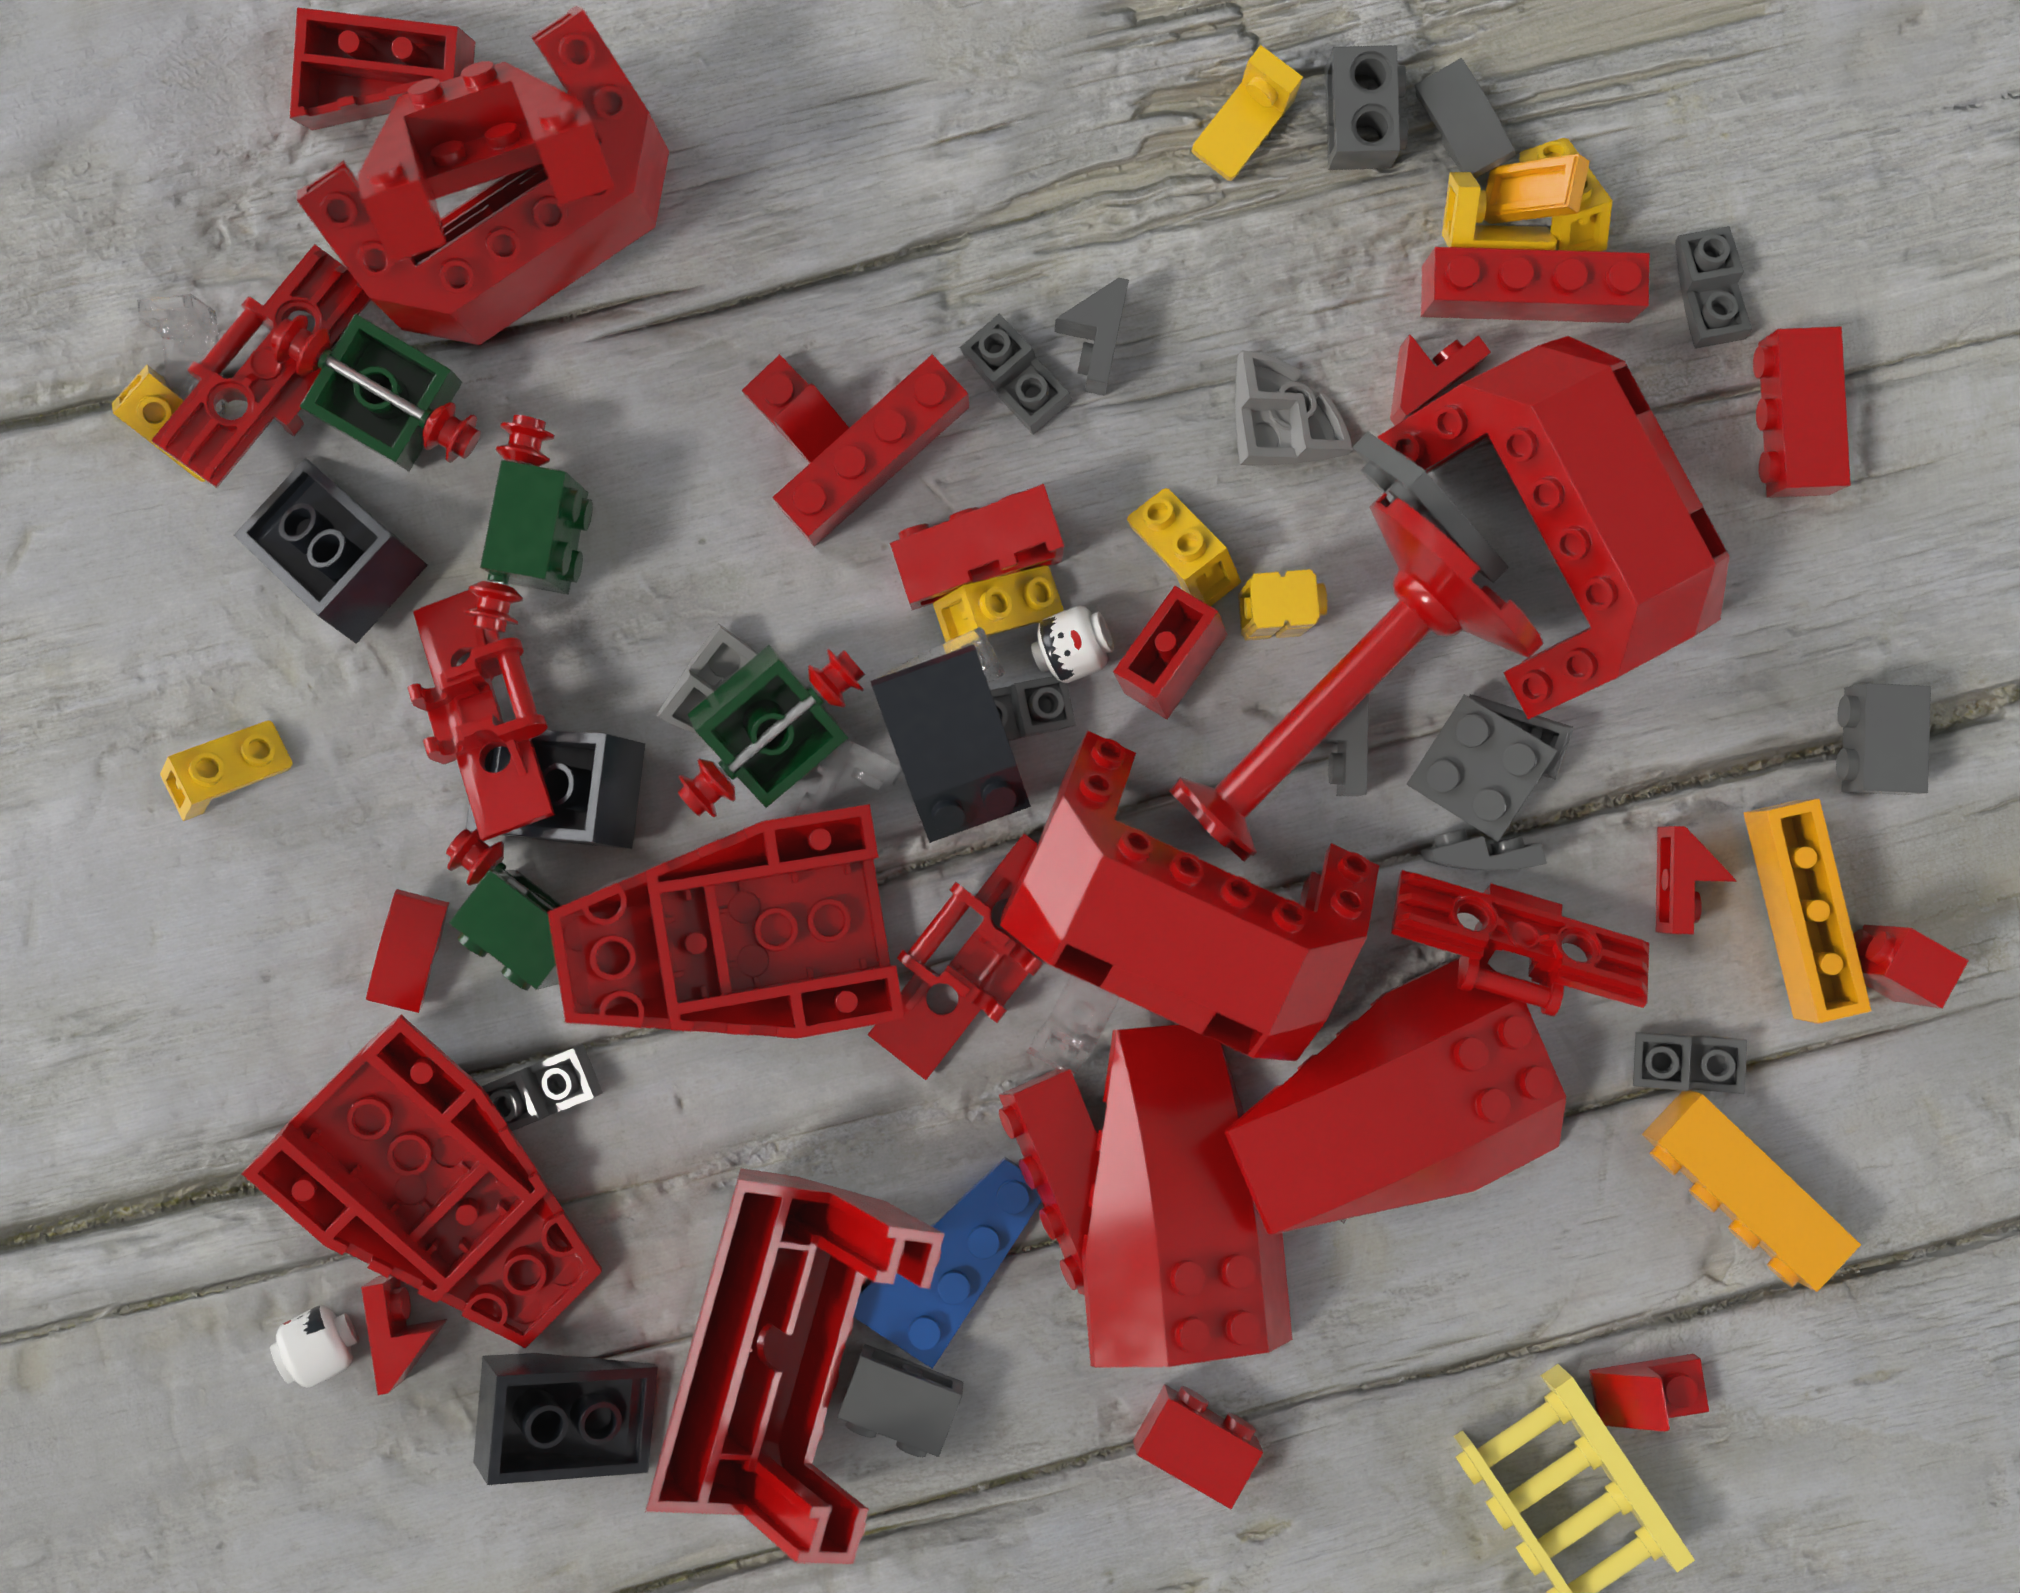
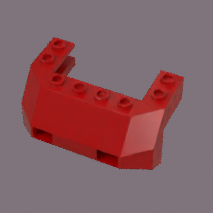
M576 5L567 11L568 13L530 37L566 92L582 100L595 130L615 186L614 188L559 206L543 163L503 176L440 218L447 242L446 245L390 263L361 199L358 179L344 160L308 186L306 185L297 191L296 201L367 296L401 330L481 345L656 227L669 150L648 109L585 10Z
M1565 336L1538 345L1458 385L1377 436L1378 439L1424 469L1427 473L1435 471L1490 438L1590 625L1589 628L1525 659L1522 663L1503 672L1528 720L1624 675L1693 638L1721 619L1730 555L1624 360L1570 336Z
M1087 731L1064 774L1040 841L1002 911L1000 926L1048 965L1252 1058L1297 1061L1327 1021L1367 938L1380 865L1367 860L1358 853L1350 852L1331 843L1326 850L1322 874L1320 875L1314 871L1311 872L1303 884L1300 902L1297 903L1251 883L1241 876H1236L1203 861L1194 854L1177 849L1149 836L1142 830L1134 829L1115 820L1114 818L1136 752L1121 746L1112 739L1103 738Z
M740 1168L671 1412L645 1512L743 1515L796 1563L854 1564L859 1542L865 1532L866 1517L869 1509L814 1466L813 1460L818 1443L823 1437L825 1417L832 1392L838 1383L841 1359L847 1338L853 1329V1316L861 1287L865 1283L866 1278L877 1283L893 1284L897 1273L921 1288L930 1289L935 1267L940 1260L941 1245L945 1234L884 1200L797 1176Z

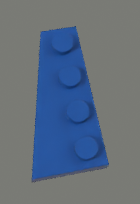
M1004 1157L967 1191L951 1209L931 1225L945 1235L941 1245L940 1260L935 1267L930 1289L921 1288L897 1273L893 1284L872 1281L860 1292L853 1317L933 1369L1041 1203L1037 1189H1031L1021 1173L1020 1166Z

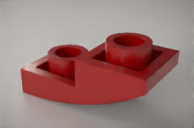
M396 889L379 943L366 1000L416 1013L420 1012L424 1004L434 957L440 946L450 902Z

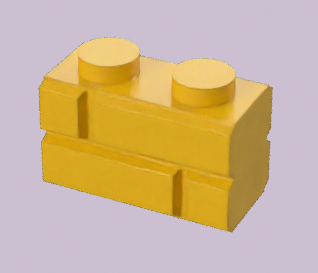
M1312 569L1286 571L1282 577L1279 572L1253 574L1238 593L1241 636L1244 637L1245 641L1269 639L1274 634L1276 638L1299 637L1318 622L1320 616L1327 614L1328 602L1325 583H1317L1316 574L1313 573Z

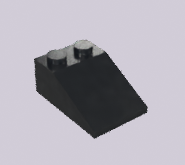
M307 458L293 470L234 534L252 554L318 617L356 644L428 566L407 545Z
M974 644L870 681L929 843L1031 807Z
M549 730L531 738L555 815L500 836L632 849L645 743L604 733ZM503 746L496 747L487 754L484 763L487 772L496 773L507 767L511 759L508 748ZM469 803L466 829L473 832L477 829Z
M542 1353L484 1355L482 1357L473 1463L487 1485L648 1473L658 1367L651 1363Z

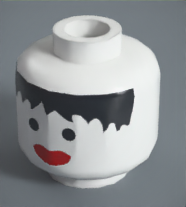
M1082 605L1069 608L1043 619L1038 625V641L1031 644L1033 657L1040 671L1044 673L1050 670L1053 676L1063 683H1069L1102 670L1108 662V653L1114 651L1113 639L1102 614L1099 611L1092 614L1089 609Z
M320 1305L279 1326L276 1334L277 1342L270 1346L274 1363L287 1384L296 1381L301 1387L310 1388L343 1372L351 1366L353 1359L351 1346L358 1343L359 1338L352 1321L346 1313L337 1317L330 1308Z

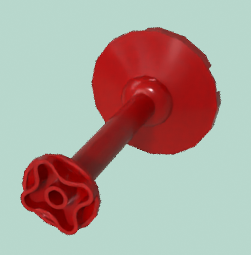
M1386 492L1382 493L1369 508L1399 568L1393 581L1394 594L1399 601L1215 788L1179 777L1169 790L1223 847H1228L1244 862L1250 856H1254L1257 853L1245 818L1430 631L1439 636L1449 637L1463 630L1528 658L1543 645L1539 632L1511 599L1506 603L1491 588L1484 585L1480 589L1470 579L1480 567L1466 553L1406 502L1397 497L1390 504Z

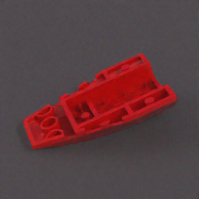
M870 804L761 821L548 911L565 1023L799 1039L904 1020L905 1016L897 967L890 963L874 859L879 857Z
M1461 956L1384 992L1370 1004L1371 1008L1357 1020L1350 1021L1335 1034L1337 1037L1318 1054L1311 1055L1297 1067L1298 1071L1286 1082L1275 1086L1224 1131L1267 1233L1277 1234L1474 1192L1558 1148L1567 1097L1527 1004L1473 988L1470 992L1458 989V965ZM1481 963V965L1479 966L1482 968L1495 971L1488 963Z
M402 1014L373 1037L318 1091L242 1172L245 1178L325 1247L341 1255L346 1252L369 1264L368 1269L386 1278L391 1275L418 1289L417 1294L435 1303L440 1300L460 1310L462 1317L525 1349L602 1272L601 1265L483 1087Z
M1182 1025L1113 1030L1103 1102L1107 1103L1104 1126L1098 1132L1096 1151L1100 1152L1096 1182L1091 1184L1088 1207L1092 1208L1088 1235L1084 1234L1081 1252L1090 1366L1094 1368L1173 1367L1264 1354L1279 1348L1293 1340L1283 1232L1277 1234L1267 1233L1224 1132L1244 1114L1222 1044Z

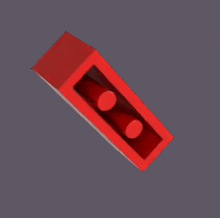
M1842 326L1777 329L1758 342V347L1753 357L1754 375L1760 379L1761 399L1756 408V424L1758 429L1763 431L1764 452H1762L1759 459V477L1762 483H1766L1767 498L1831 495L1851 486Z

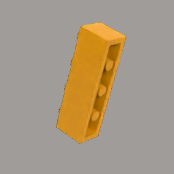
M1820 798L1794 800L1743 812L1793 1019L1819 1024L1871 1012Z
M1691 1090L1682 1091L1642 1133L1654 1146L1649 1153L1652 1158L1674 1176L1678 1171H1681L1693 1183L1692 1187L1688 1190L1691 1195L1713 1213L1720 1208L1733 1221L1727 1227L1729 1231L1752 1250L1760 1246L1772 1258L1766 1264L1768 1268L1790 1287L1793 1288L1798 1282L1818 1292L1861 1246L1849 1232L1703 1094Z

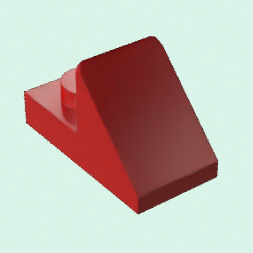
M1410 334L1400 346L1390 415V420L1394 425L1422 409L1485 360L1491 351L1478 335L1465 346L1458 339L1452 342L1432 359L1437 367Z
M780 354L741 390L744 396L809 464L849 429L814 384H808Z
M1686 826L1657 827L1655 932L1694 935V923L1699 922L1702 912L1701 897L1699 892L1695 891V881H1737Z
M391 1275L388 1278L377 1276L361 1287L377 1395L389 1394L406 1379L447 1322V1319L407 1325L406 1320L409 1319L411 1313L409 1292L406 1287H401L399 1279Z
M1694 1353L1589 1370L1595 1410L1605 1426L1664 1432L1670 1430L1668 1418L1709 1412L1701 1358Z

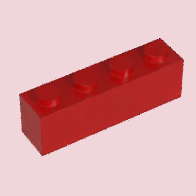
M1434 247L1422 265L1421 317L1630 323L1649 306L1650 253Z
M931 354L772 497L786 517L815 547L969 409L968 392L938 359Z
M1057 1069L999 1094L1003 1108L999 1109V1117L1007 1135L1011 1139L1016 1138L1024 1157L1019 1160V1166L1026 1183L1031 1189L1036 1188L1044 1206L1039 1211L1043 1227L1052 1240L1057 1239L1064 1256V1259L1060 1260L1062 1274L1072 1290L1077 1289L1079 1294L1085 1295L1081 1252L1084 1234L1088 1235L1092 1208L1088 1207L1091 1184L1096 1182L1100 1154L1099 1151H1096L1098 1135L1071 1069Z

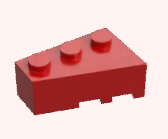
M297 7L289 118L313 131L390 114L398 97L407 94L409 87L415 83L427 79H438L441 83L462 76V70L474 64L475 41L458 26Z
M1044 484L1011 494L981 508L973 507L956 512L949 516L948 521L930 528L927 523L906 528L898 533L899 540L890 543L912 611L931 605L966 584L1061 563L1064 551V543Z

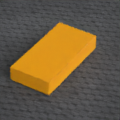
M1580 154L1495 167L1490 170L1485 191L1486 213L1484 220L1490 224L1579 213L1590 161Z

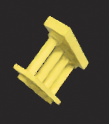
M1559 1364L1540 1375L1551 1391L1544 1396L1546 1402L1476 1449L1463 1430L1454 1435V1438L1463 1450V1452L1455 1456L1456 1460L1473 1485L1482 1480L1493 1495V1497L1485 1501L1486 1505L1504 1531L1514 1526L1523 1540L1515 1548L1533 1575L1536 1576L1543 1571L1553 1585L1545 1593H1598L1650 1557L1654 1561L1663 1557L1676 1572H1679L1695 1561L1574 1378ZM1558 1421L1563 1425L1571 1421L1581 1436L1574 1441L1576 1448L1506 1494L1490 1470V1467ZM1589 1466L1593 1470L1601 1466L1611 1481L1604 1486L1606 1493L1536 1539L1520 1513ZM1621 1512L1625 1516L1632 1512L1641 1525V1528L1634 1532L1637 1538L1569 1584H1566L1550 1559L1617 1513Z

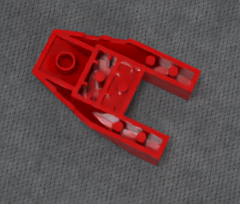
M491 61L477 62L463 69L461 72L462 76L441 83L438 79H427L409 87L408 93L399 96L357 175L361 199L390 263L446 245L447 242L435 199L543 163L559 206L614 188L615 186L595 130L582 100L505 61L495 65Z

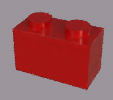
M1174 586L1113 671L1124 694L1167 720L1227 637L1219 611Z
M1864 924L1862 929L1853 933L1865 985L1894 1002L1943 1009L1969 962L1966 958L1911 927Z
M1164 1384L1133 1439L1136 1455L1232 1510L1263 1454L1261 1445L1257 1437L1254 1436L1256 1429L1235 1414L1228 1413L1224 1419L1207 1409L1209 1402L1188 1387L1181 1386L1179 1391H1176Z

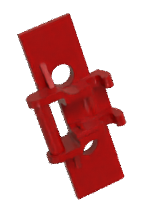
M314 244L264 305L248 296L241 304L244 311L200 364L194 361L189 366L187 371L199 383L151 441L208 483L218 488L273 419L279 422L284 427V430L294 437L305 424L298 415L302 409L299 406L321 369L319 368L310 374L300 376L296 372V360L290 358L282 364L275 361V348L271 346V340L278 325L284 319L289 318L290 314L295 311L307 312L315 319V327L312 333L322 327L327 328L330 333L332 348L344 333L354 314L359 315L371 299L344 265ZM264 325L271 332L257 349L251 353L250 357L233 378L224 379L220 376L260 326ZM221 399L228 403L234 400H242L248 403V407L240 418L228 420L217 414L216 404Z
M466 590L413 611L435 687L423 688L421 684H412L408 686V692L412 704L419 709L427 711L434 736L423 740L428 758L443 765L457 760L480 840L484 842L555 814L531 739L544 733L548 726L545 717L538 714L520 658L524 653L521 640L514 637L500 639L498 632L473 627L474 617L464 614V610L476 608L478 597L471 591ZM470 653L469 658L463 664L457 666L459 659L465 654ZM501 674L503 675L516 719L505 723L491 682L495 676ZM496 747H507L511 755L507 767L500 772H487L484 764L487 754Z
M1023 833L975 896L955 882L949 889L953 894L910 950L907 952L903 949L897 956V959L915 973L901 991L905 1019L874 1025L867 1035L925 1080L932 1074L980 1010H983L989 1018L998 1023L1008 1011L1004 1005L1029 973L1035 976L1044 964L1039 958L1028 951L1025 945L1006 930L999 928L992 919L993 907L998 901L1009 899L1037 846V843L1025 833ZM971 907L983 916V921L942 974H938L925 964L968 908ZM935 984H947L957 992L958 1004L951 1012L940 1014L933 1011L928 1005L927 994L929 989Z
M1401 870L1397 885L1391 934L1462 955L1458 965V989L1470 992L1473 988L1531 1004L1541 1007L1542 1014L1552 1017L1560 1009L1564 986L1644 1008L1648 1003L1649 942L1562 916L1563 904L1490 883L1482 893L1418 873ZM1457 914H1471L1479 922L1474 930H1470L1461 924ZM1569 943L1579 947L1586 955L1587 961L1580 962L1571 959L1564 952L1562 944ZM1496 950H1505L1529 957L1528 977H1531L1532 982L1479 966L1481 963L1487 964Z

